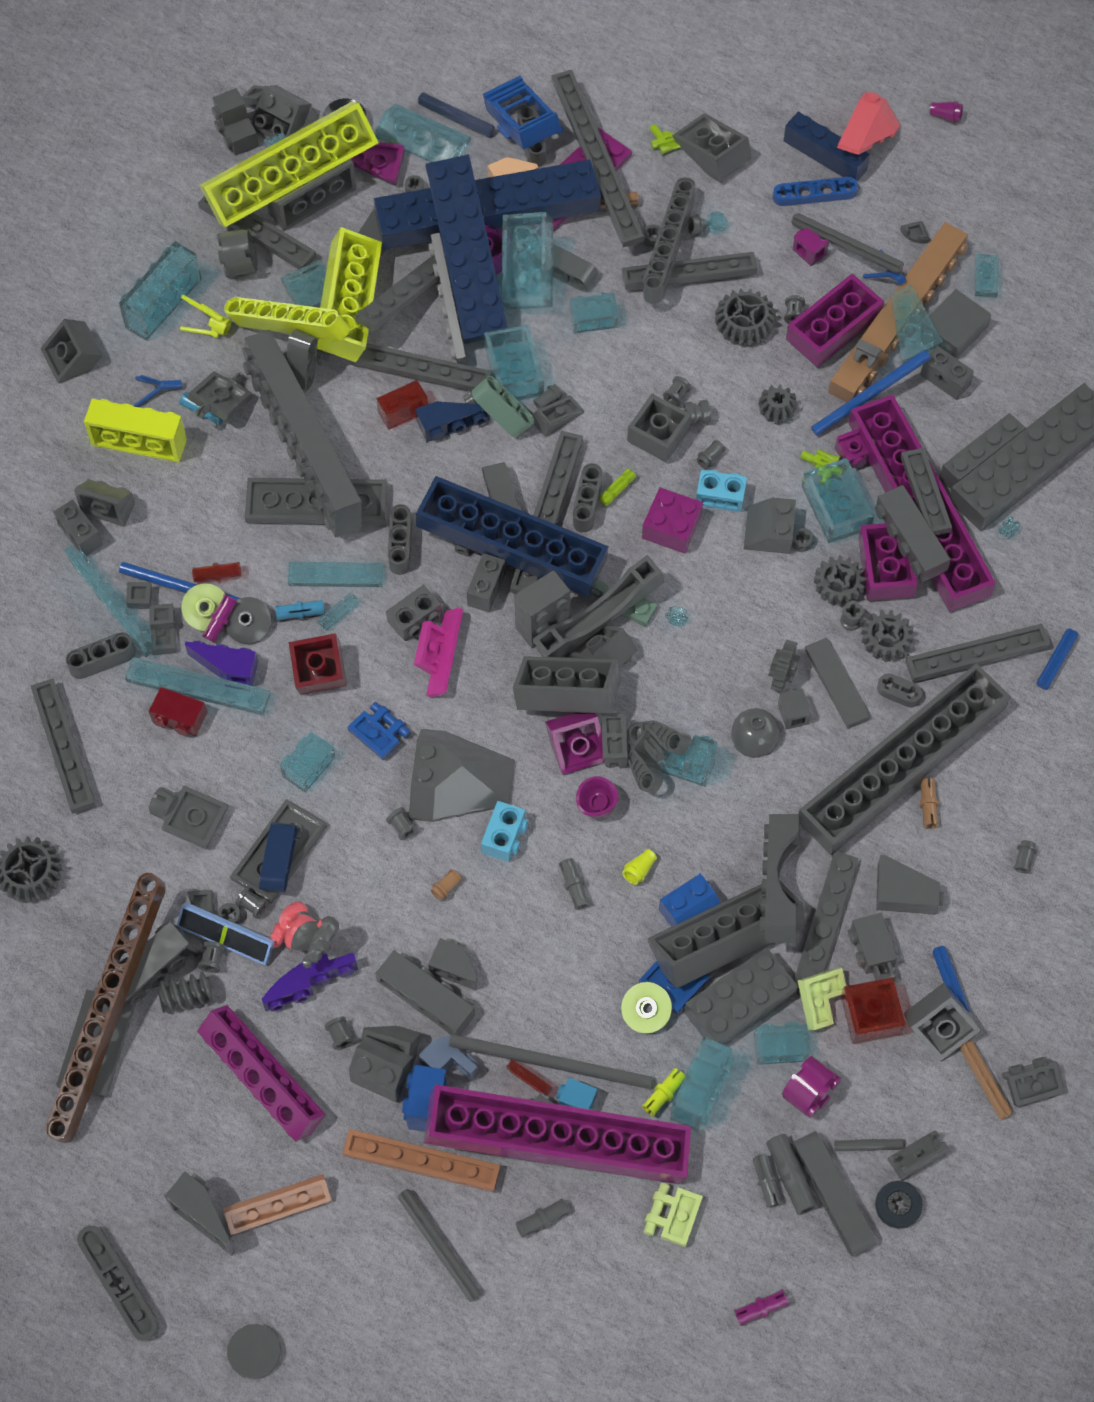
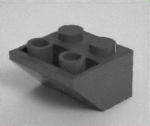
M278 85L264 86L251 124L254 129L279 142L300 130L305 124L312 104Z

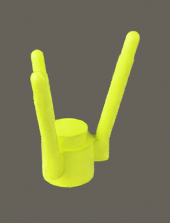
M185 295L181 296L183 300L211 316L208 324L211 330L181 326V331L210 335L218 338L220 334L223 336L227 335L232 324L231 319L220 315L206 305L199 304Z

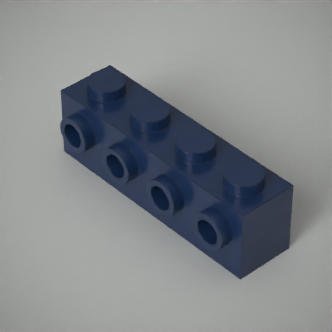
M798 111L785 125V143L838 175L852 177L858 182L867 171L869 153L864 151L858 155L837 148L841 137L832 132L828 127L815 122L811 117Z

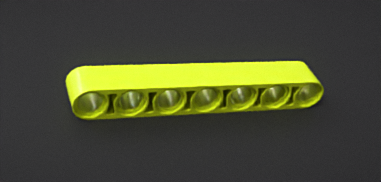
M241 297L231 298L224 306L225 313L239 327L271 330L288 334L298 329L314 337L331 340L344 339L350 332V325L333 309Z

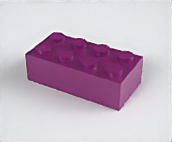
M852 273L788 324L786 340L818 368L872 324L882 310L884 300Z

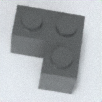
M237 88L212 97L214 107L211 109L216 119L214 124L218 133H223V140L227 149L231 148L236 156L258 147L257 133L247 116L246 104Z

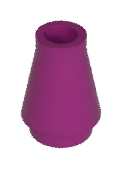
M958 101L932 102L930 115L953 123L961 121L963 104H959Z

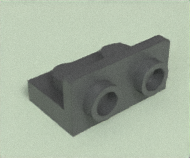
M1047 1057L1033 1059L1032 1064L1023 1066V1064L1010 1066L1007 1072L1002 1073L1003 1079L1007 1080L1013 1105L1016 1107L1065 1092L1057 1062L1047 1059Z

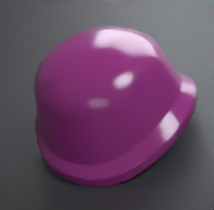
M593 776L584 780L576 793V804L580 812L595 819L608 816L619 800V793L615 785L608 779L600 776Z

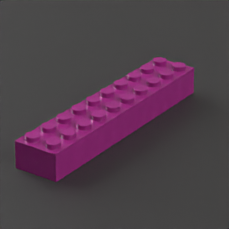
M892 394L851 409L849 426L852 431L859 430V435L869 452L868 461L885 493L903 485L917 506L901 460V453L920 449L922 446L894 395ZM930 463L952 526L951 532L935 535L950 558L948 571L931 579L946 608L951 612L991 597L996 582Z
M435 1084L429 1097L424 1144L680 1184L687 1178L691 1126Z

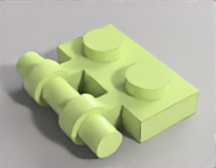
M660 1183L658 1191L654 1192L652 1198L654 1203L651 1211L645 1217L644 1222L646 1225L643 1232L653 1236L656 1227L663 1228L661 1239L686 1248L703 1196L678 1187L675 1197L667 1195L670 1186ZM664 1205L671 1207L667 1219L660 1217Z

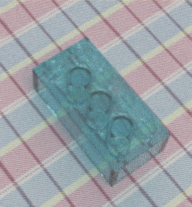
M547 212L503 215L502 303L509 310L553 307V219Z
M174 241L170 247L163 251L162 256L150 265L145 275L135 282L134 287L122 296L119 306L126 329L147 341L183 301L181 296H187L202 280L195 252Z

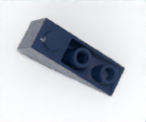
M436 401L415 409L416 421L426 443L432 440H440L452 433H460L468 427L482 425L490 420V415L479 404Z

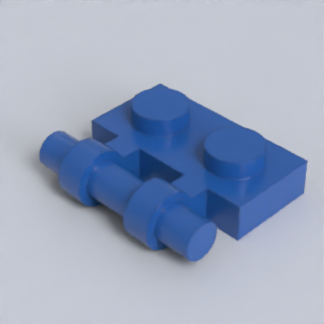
M374 702L370 707L374 714L370 716L366 711H363L348 726V731L379 758L384 760L400 744L395 736L400 734L406 739L410 736L411 731L406 727L405 722L401 719L397 720L391 715L390 710L386 706H381ZM385 721L390 727L386 729L380 722Z

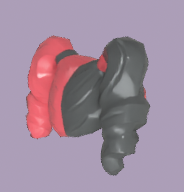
M294 902L283 910L279 923L273 928L270 939L275 941L273 946L275 948H278L282 942H285L289 949L308 950L303 959V966L307 969L311 967L312 963H318L323 954L329 953L332 947V938L339 929V922L331 916L324 917L318 922L309 916L308 907L305 904Z

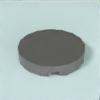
M250 1324L238 1329L231 1337L227 1347V1358L232 1369L241 1377L249 1379H261L271 1374L277 1367L281 1355V1345L276 1334L268 1327L260 1324Z

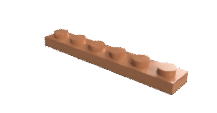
M352 1129L348 1131L342 1153L344 1157L493 1193L500 1171V1165Z

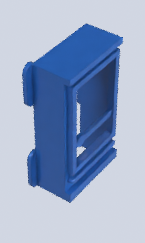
M521 76L483 93L487 112L499 124L497 126L498 131L506 139L512 138L523 150L556 133L563 132V127L559 124L557 113H554L523 81ZM519 94L523 98L505 108L499 105ZM526 101L535 106L540 116L519 126L506 111Z

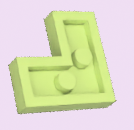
M834 968L798 980L808 1030H817L834 1024L829 999L847 993L842 968Z

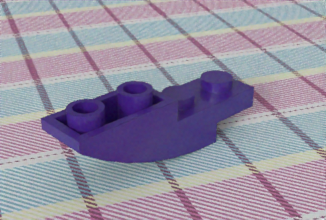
M354 952L329 960L327 954H323L318 963H312L310 968L306 969L302 962L289 970L263 996L262 1003L265 1012L269 1010L272 1012L279 1011L289 1003H302L308 1000L310 996L314 995L312 985L321 986L327 984L332 978L352 975L355 970H358Z

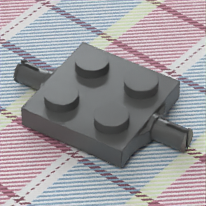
M213 371L189 392L188 400L200 406L195 411L196 416L203 418L205 414L211 412L227 421L251 399L252 392L240 385L245 380V376L238 372L233 378H228Z

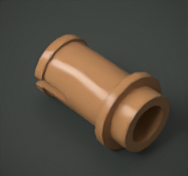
M450 869L438 883L432 885L431 893L438 900L447 899L448 893L462 881L461 876L455 870Z

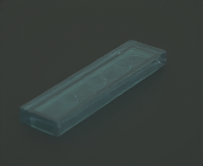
M289 562L288 586L383 587V563Z

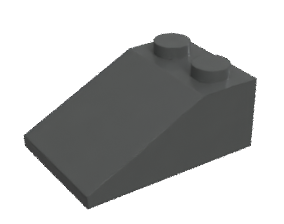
M706 113L672 135L673 139L705 173L719 181L752 158L747 136Z
M184 1171L164 1196L172 1211L232 1256L235 1253L234 1248L208 1194L209 1189L205 1186L206 1182L194 1173L190 1176Z

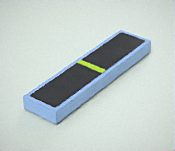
M187 902L181 907L177 921L179 928L208 941L220 943L226 949L263 965L269 962L275 943L274 940Z

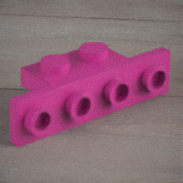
M461 608L445 611L441 627L431 621L422 623L414 665L430 674L426 694L430 698L443 695L447 691L457 638L462 623L463 609Z

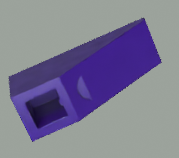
M185 641L187 654L222 680L232 685L253 687L258 665L255 651L249 648H229L223 644L215 646L208 645L202 641Z

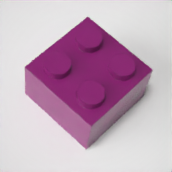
M659 487L642 525V539L686 554L702 517L703 502Z

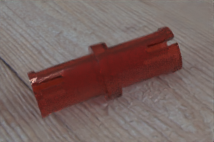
M239 561L227 564L216 562L211 566L192 567V576L194 582L213 579L221 581V578L241 577V566Z

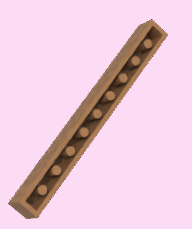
M944 222L905 276L906 282L897 287L861 337V340L883 350L880 358L876 360L872 367L866 365L868 361L867 355H863L858 362L854 360L855 346L830 380L828 393L844 402H848L866 390L865 386L868 382L872 383L875 380L878 368L885 366L889 359L888 354L890 351L897 349L901 341L900 337L909 332L912 326L911 322L914 318H919L925 302L929 303L934 296L935 288L937 286L941 287L944 283L947 271L951 272L957 263V257L959 255L963 256L968 248L966 243L967 233Z

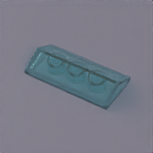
M396 103L383 113L374 133L376 138L386 143L404 145L406 152L429 162L460 156L471 140L470 136Z

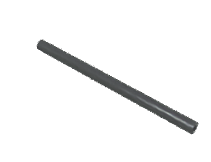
M456 1034L450 1035L448 1045L450 1047L650 1089L652 1076Z

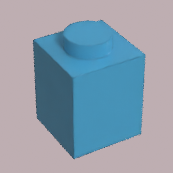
M568 1078L566 1085H560L556 1098L559 1099V1105L592 1110L597 1098V1088Z

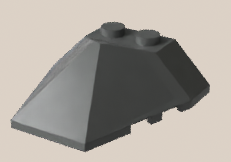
M421 729L416 744L411 780L409 819L435 822L445 817L464 816L465 813L494 810L497 801L510 804L515 760L447 731Z

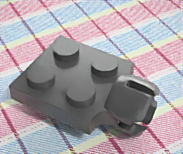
M183 785L179 792H173L163 787L158 788L154 793L157 797H152L150 801L149 813L163 819L162 831L207 850L228 809V804Z

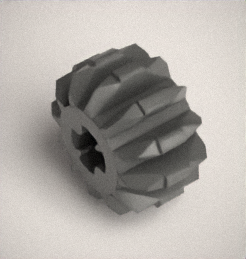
M780 384L778 388L771 385L769 390H763L758 405L760 407V414L765 415L766 421L772 418L775 424L778 420L785 423L787 417L792 418L794 416L798 403L795 393H790V387L782 389Z

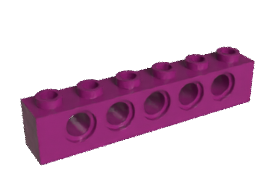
M228 1005L211 1010L197 1030L200 1036L295 1142L310 1136L326 1114Z

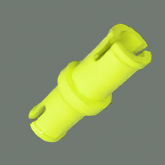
M674 1068L661 1084L658 1083L655 1086V1092L641 1106L647 1114L651 1111L650 1116L655 1117L661 1107L667 1101L673 1099V1093L687 1079L683 1072L677 1073L679 1069Z

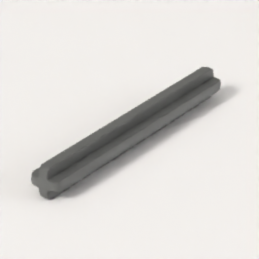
M409 1189L401 1192L398 1195V1200L468 1301L476 1300L481 1293L412 1192Z

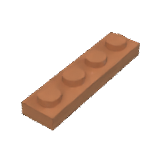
M322 1174L224 1207L223 1211L230 1233L233 1235L332 1200L324 1175Z

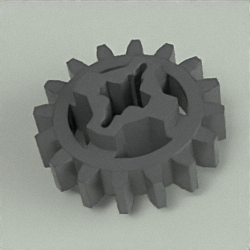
M839 555L838 560H834L831 556L828 563L822 561L821 568L817 567L816 576L814 577L815 591H822L820 598L828 597L829 604L836 600L838 606H841L842 601L847 603L851 601V598L857 601L859 593L863 594V585L866 582V578L863 577L864 569L858 570L859 563L851 564L850 557L844 561L842 555ZM830 572V575H827V578L824 579L825 575ZM853 582H855L854 587L850 589L849 587L853 585Z
M880 610L879 616L872 613L871 620H865V627H862L861 632L864 635L862 643H867L865 650H873V657L880 654L882 660H885L886 656H890L891 660H895L896 654L903 657L904 652L910 650V643L913 642L914 638L911 635L913 627H907L909 619L901 620L902 614L899 613L897 616H894L893 610H890L889 614H885L883 610ZM873 629H875V636H874V637L872 636V630H873ZM902 633L903 640L900 642L899 636Z
M786 639L783 649L776 650L768 676L773 677L771 689L783 692L786 682L792 683L800 656L795 653L798 645L797 642Z

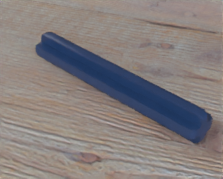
M422 92L418 97V104L482 135L491 137L495 131L494 125L427 93Z

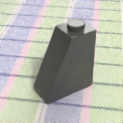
M880 855L877 866L876 910L936 915L939 906H943L944 892L940 891V882L886 855Z

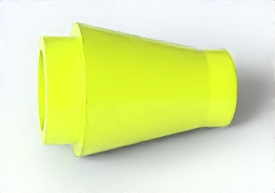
M646 849L642 854L624 865V870L622 871L624 878L633 885L642 883L653 863L657 860V856L653 851Z

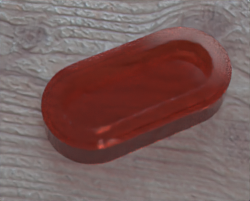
M510 1060L507 1064L506 1069L540 1094L548 1096L553 1089L549 1084L516 1061Z

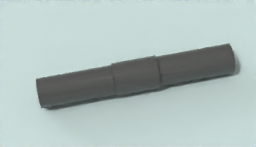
M835 1140L834 1149L835 1151L903 1149V1140Z

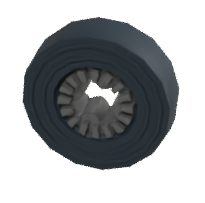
M900 1180L884 1185L878 1192L875 1201L876 1213L881 1221L889 1227L896 1229L907 1228L914 1224L920 1217L923 1207L922 1198L918 1190L910 1183ZM898 1199L903 1200L902 1205L905 1206L906 1209L901 1208L900 1210L896 1211V1209H894L895 1205L892 1203V1201L897 1202Z

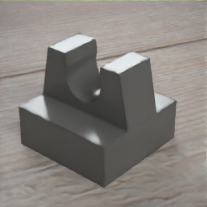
M859 339L856 345L854 360L859 362L863 355H867L868 361L866 365L872 367L876 360L880 358L883 350Z

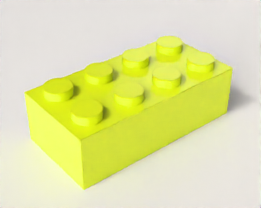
M91 399L84 420L91 446L179 463L187 441L182 418L173 412L164 413L155 411L152 408L134 407L127 403L118 404L106 399Z

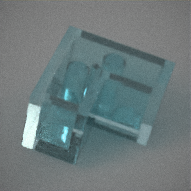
M694 734L691 744L683 755H677L666 750L665 754L667 757L664 760L661 759L660 763L662 772L706 787L715 764L718 742L714 741L711 737Z

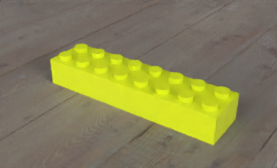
M352 101L199 186L219 224L227 227L379 142L360 104Z

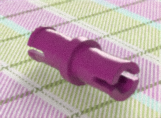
M224 594L215 613L212 612L210 615L212 619L202 637L216 643L224 625L228 624L229 621L227 619L238 601Z
M781 1289L762 1299L759 1296L755 1298V1302L734 1309L739 1325L742 1326L761 1316L764 1319L768 1317V1313L788 1306L789 1301L787 1296L784 1295V1290Z

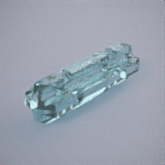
M348 593L344 597V601L340 600L327 611V615L324 614L318 619L320 627L324 630L332 627L333 622L339 621L349 612V608L352 609L358 604V598L353 593Z

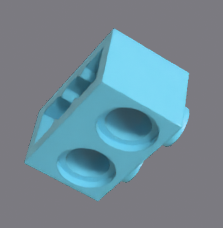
M701 470L696 500L703 502L704 507L742 512L747 477L736 473L725 474L719 473L716 470ZM706 486H713L714 488L709 489Z
M497 801L481 842V853L509 862L512 854L516 855L519 850L520 841H518L520 833L524 834L528 826L529 820L526 819V810ZM509 818L514 819L516 821L514 824L510 825L504 823V821ZM499 840L508 842L505 846L495 844Z

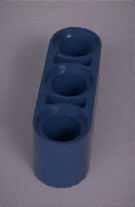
M271 822L260 874V890L286 892L297 838V825Z

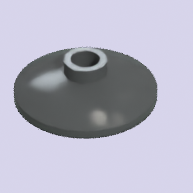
M240 598L236 600L238 602L227 619L229 622L225 625L226 631L232 639L239 643L253 644L259 642L270 630L272 623L270 610L266 604L257 598ZM245 615L250 616V620L247 623L242 621Z

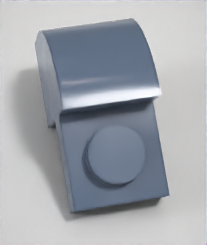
M450 1036L440 1037L432 1041L419 1054V1061L423 1066L445 1069L447 1071L453 1065L470 1081L478 1075L477 1062L470 1054H463L466 1050L448 1046Z

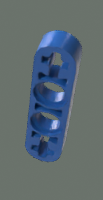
M852 177L781 183L775 186L773 190V201L779 206L848 200L856 196L858 182ZM828 187L832 192L825 194L820 189ZM806 189L810 194L802 196L799 194V191Z

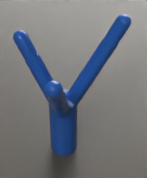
M890 270L885 273L863 275V278L891 277L899 285H903L906 282V278L902 274L894 273Z
M144 375L136 376L135 379L137 381L159 387L135 403L134 407L141 406L162 390L182 389L181 380L159 381Z

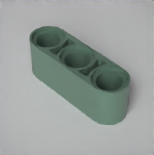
M487 376L472 389L471 394L474 400L512 437L518 438L534 424L532 414L494 377Z

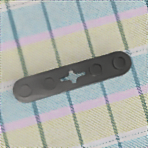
M96 1226L84 1227L77 1236V1242L134 1337L142 1342L152 1340L157 1335L159 1329L156 1318L103 1232ZM111 1272L119 1280L124 1278L122 1286L126 1292L122 1295L117 1287L111 1288L114 1284L113 1278L110 1275Z

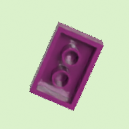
M886 523L861 525L858 541L862 569H864L863 576L866 578L867 601L914 598L917 588L916 575L911 570L908 558L901 554L896 539L889 535Z

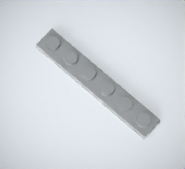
M440 233L432 234V243L429 244L431 257H436L437 263L433 264L435 276L440 277L441 284H438L437 287L440 298L444 297L445 305L441 306L444 319L448 318L450 324L446 326L448 339H453L454 346L450 347L453 360L457 359L459 364L469 365Z

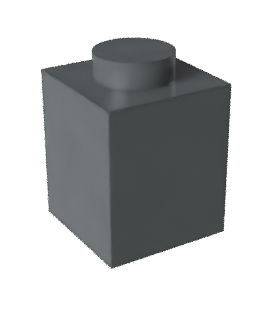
M788 689L781 693L778 706L785 728L791 729L808 725L811 712L804 690Z

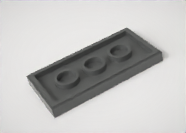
M287 799L230 876L232 881L244 888H251L252 893L262 899L266 898L270 904L273 903L280 892L260 890L259 881L271 822L297 825V838L289 879L327 828L326 822Z
M86 990L56 1084L59 1088L95 991ZM135 1000L132 1005L128 1001L123 1005L90 1095L103 1098L108 1096L136 1006ZM105 1003L102 1008L103 1013L109 1010ZM101 1025L94 1029V1037L100 1035ZM92 1050L86 1052L85 1062L92 1058ZM82 1074L79 1075V1076L76 1078V1080H75L76 1086H79V1085L82 1084V1082H83V1075H82Z

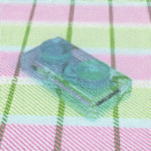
M976 254L975 296L997 298L999 255Z

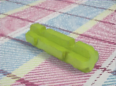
M630 468L626 469L600 495L599 501L604 506H608L636 478V474Z

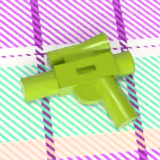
M657 124L650 126L649 129L656 138V140L650 141L652 149L659 148L660 154L663 155L669 151L681 148L673 139L672 135L675 133L670 131L662 132Z
M820 449L817 450L815 455L803 450L800 459L816 466V472L821 474L819 485L823 487H828L831 473L840 475L843 466L838 465L841 456L832 455Z

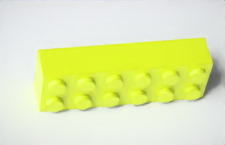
M340 227L331 241L320 308L336 310L350 325V332L341 340L317 338V349L356 362L365 350L369 329L356 321V315L373 302L382 242Z

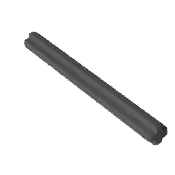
M800 213L793 215L791 223L794 226L803 230L808 227L813 233H817L822 239H827L834 245L894 273L902 272L904 267L902 261Z

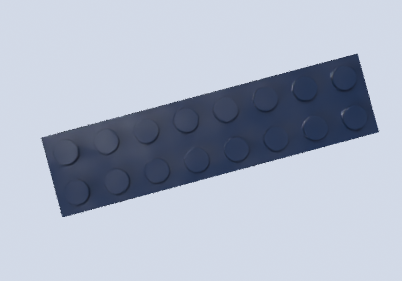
M467 154L426 163V171L464 343L468 344L509 335L470 155Z
M435 476L416 512V527L481 554L484 553L504 559L505 564L539 578L554 570L569 590L585 597H589L608 556L609 546L438 476Z

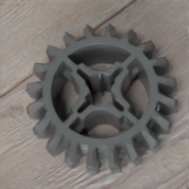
M741 288L739 293L732 290L730 296L725 294L723 300L719 301L715 311V323L718 326L719 333H723L724 339L730 337L731 344L739 341L740 346L743 342H747L749 347L752 341L759 344L761 339L766 340L768 334H771L776 322V311L773 308L772 301H768L767 295L760 297V291L752 293L751 288L748 292H744ZM736 310L732 316L728 317L731 311ZM762 317L763 320L756 325L755 322Z
M26 836L25 842L21 843L20 839L17 838L16 845L7 844L8 851L0 850L2 857L0 858V889L2 892H7L9 898L15 896L16 900L21 902L25 897L26 901L30 903L33 896L40 900V894L43 892L49 896V887L56 889L57 884L55 880H61V875L58 872L62 871L63 867L59 863L61 858L56 854L55 847H50L48 841L45 840L41 843L40 838L36 837L31 842L30 837ZM30 854H35V855H39V856H38V857H35V858H31V857H29L28 855H30ZM26 862L28 863V865H29V867H30L31 876H29V874H28V872H27V870H26V869H27ZM44 873V875L39 880H37L39 875ZM14 881H27L29 882V884L23 885L15 883Z

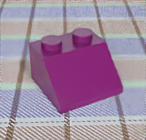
M575 712L545 721L550 744L562 775L605 762L603 760L602 732L598 716L595 713Z

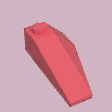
M864 92L837 148L859 155L872 148L874 143L880 144L884 142L886 137L892 138L896 135L900 123L885 98L880 97L879 94L874 92Z

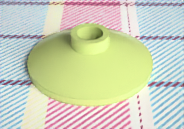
M207 583L198 584L189 589L183 597L181 605L185 621L193 628L205 631L212 619L210 615L212 612L215 613L225 593L219 587ZM203 602L208 604V609L205 611L200 609V605Z
M643 982L634 985L626 992L621 1010L623 1018L630 1028L640 1033H654L662 1029L669 1021L672 1003L668 993L661 986L651 982ZM647 1004H651L653 1007L650 1013L644 1011V1007Z

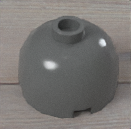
M759 708L747 709L741 712L735 719L731 730V739L736 750L744 756L759 758L760 755L772 753L777 747L780 736L778 722L775 717L768 711Z

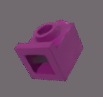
M807 227L795 234L793 250L812 266L827 255L829 241L827 239L822 241L817 233H813Z
M858 429L839 435L836 438L835 450L841 456L840 459L846 470L860 468L868 462L869 452L859 435Z

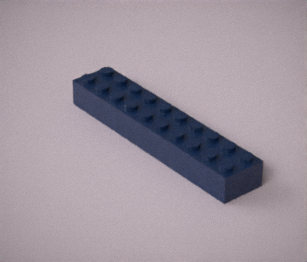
M591 159L475 180L484 223L495 230L496 228L502 229L600 211L601 194ZM430 188L374 198V212L383 250L432 241V234L440 233Z

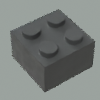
M651 394L628 426L627 441L667 462L690 430L691 414Z

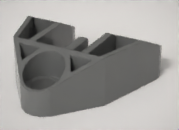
M655 720L634 722L628 727L626 732L627 760L639 789L655 794L662 786L664 780L662 768L657 762L667 757L665 754L666 750L677 755H683L691 743V736ZM640 728V729H641V735H640V737L637 739L636 733H637L638 729Z

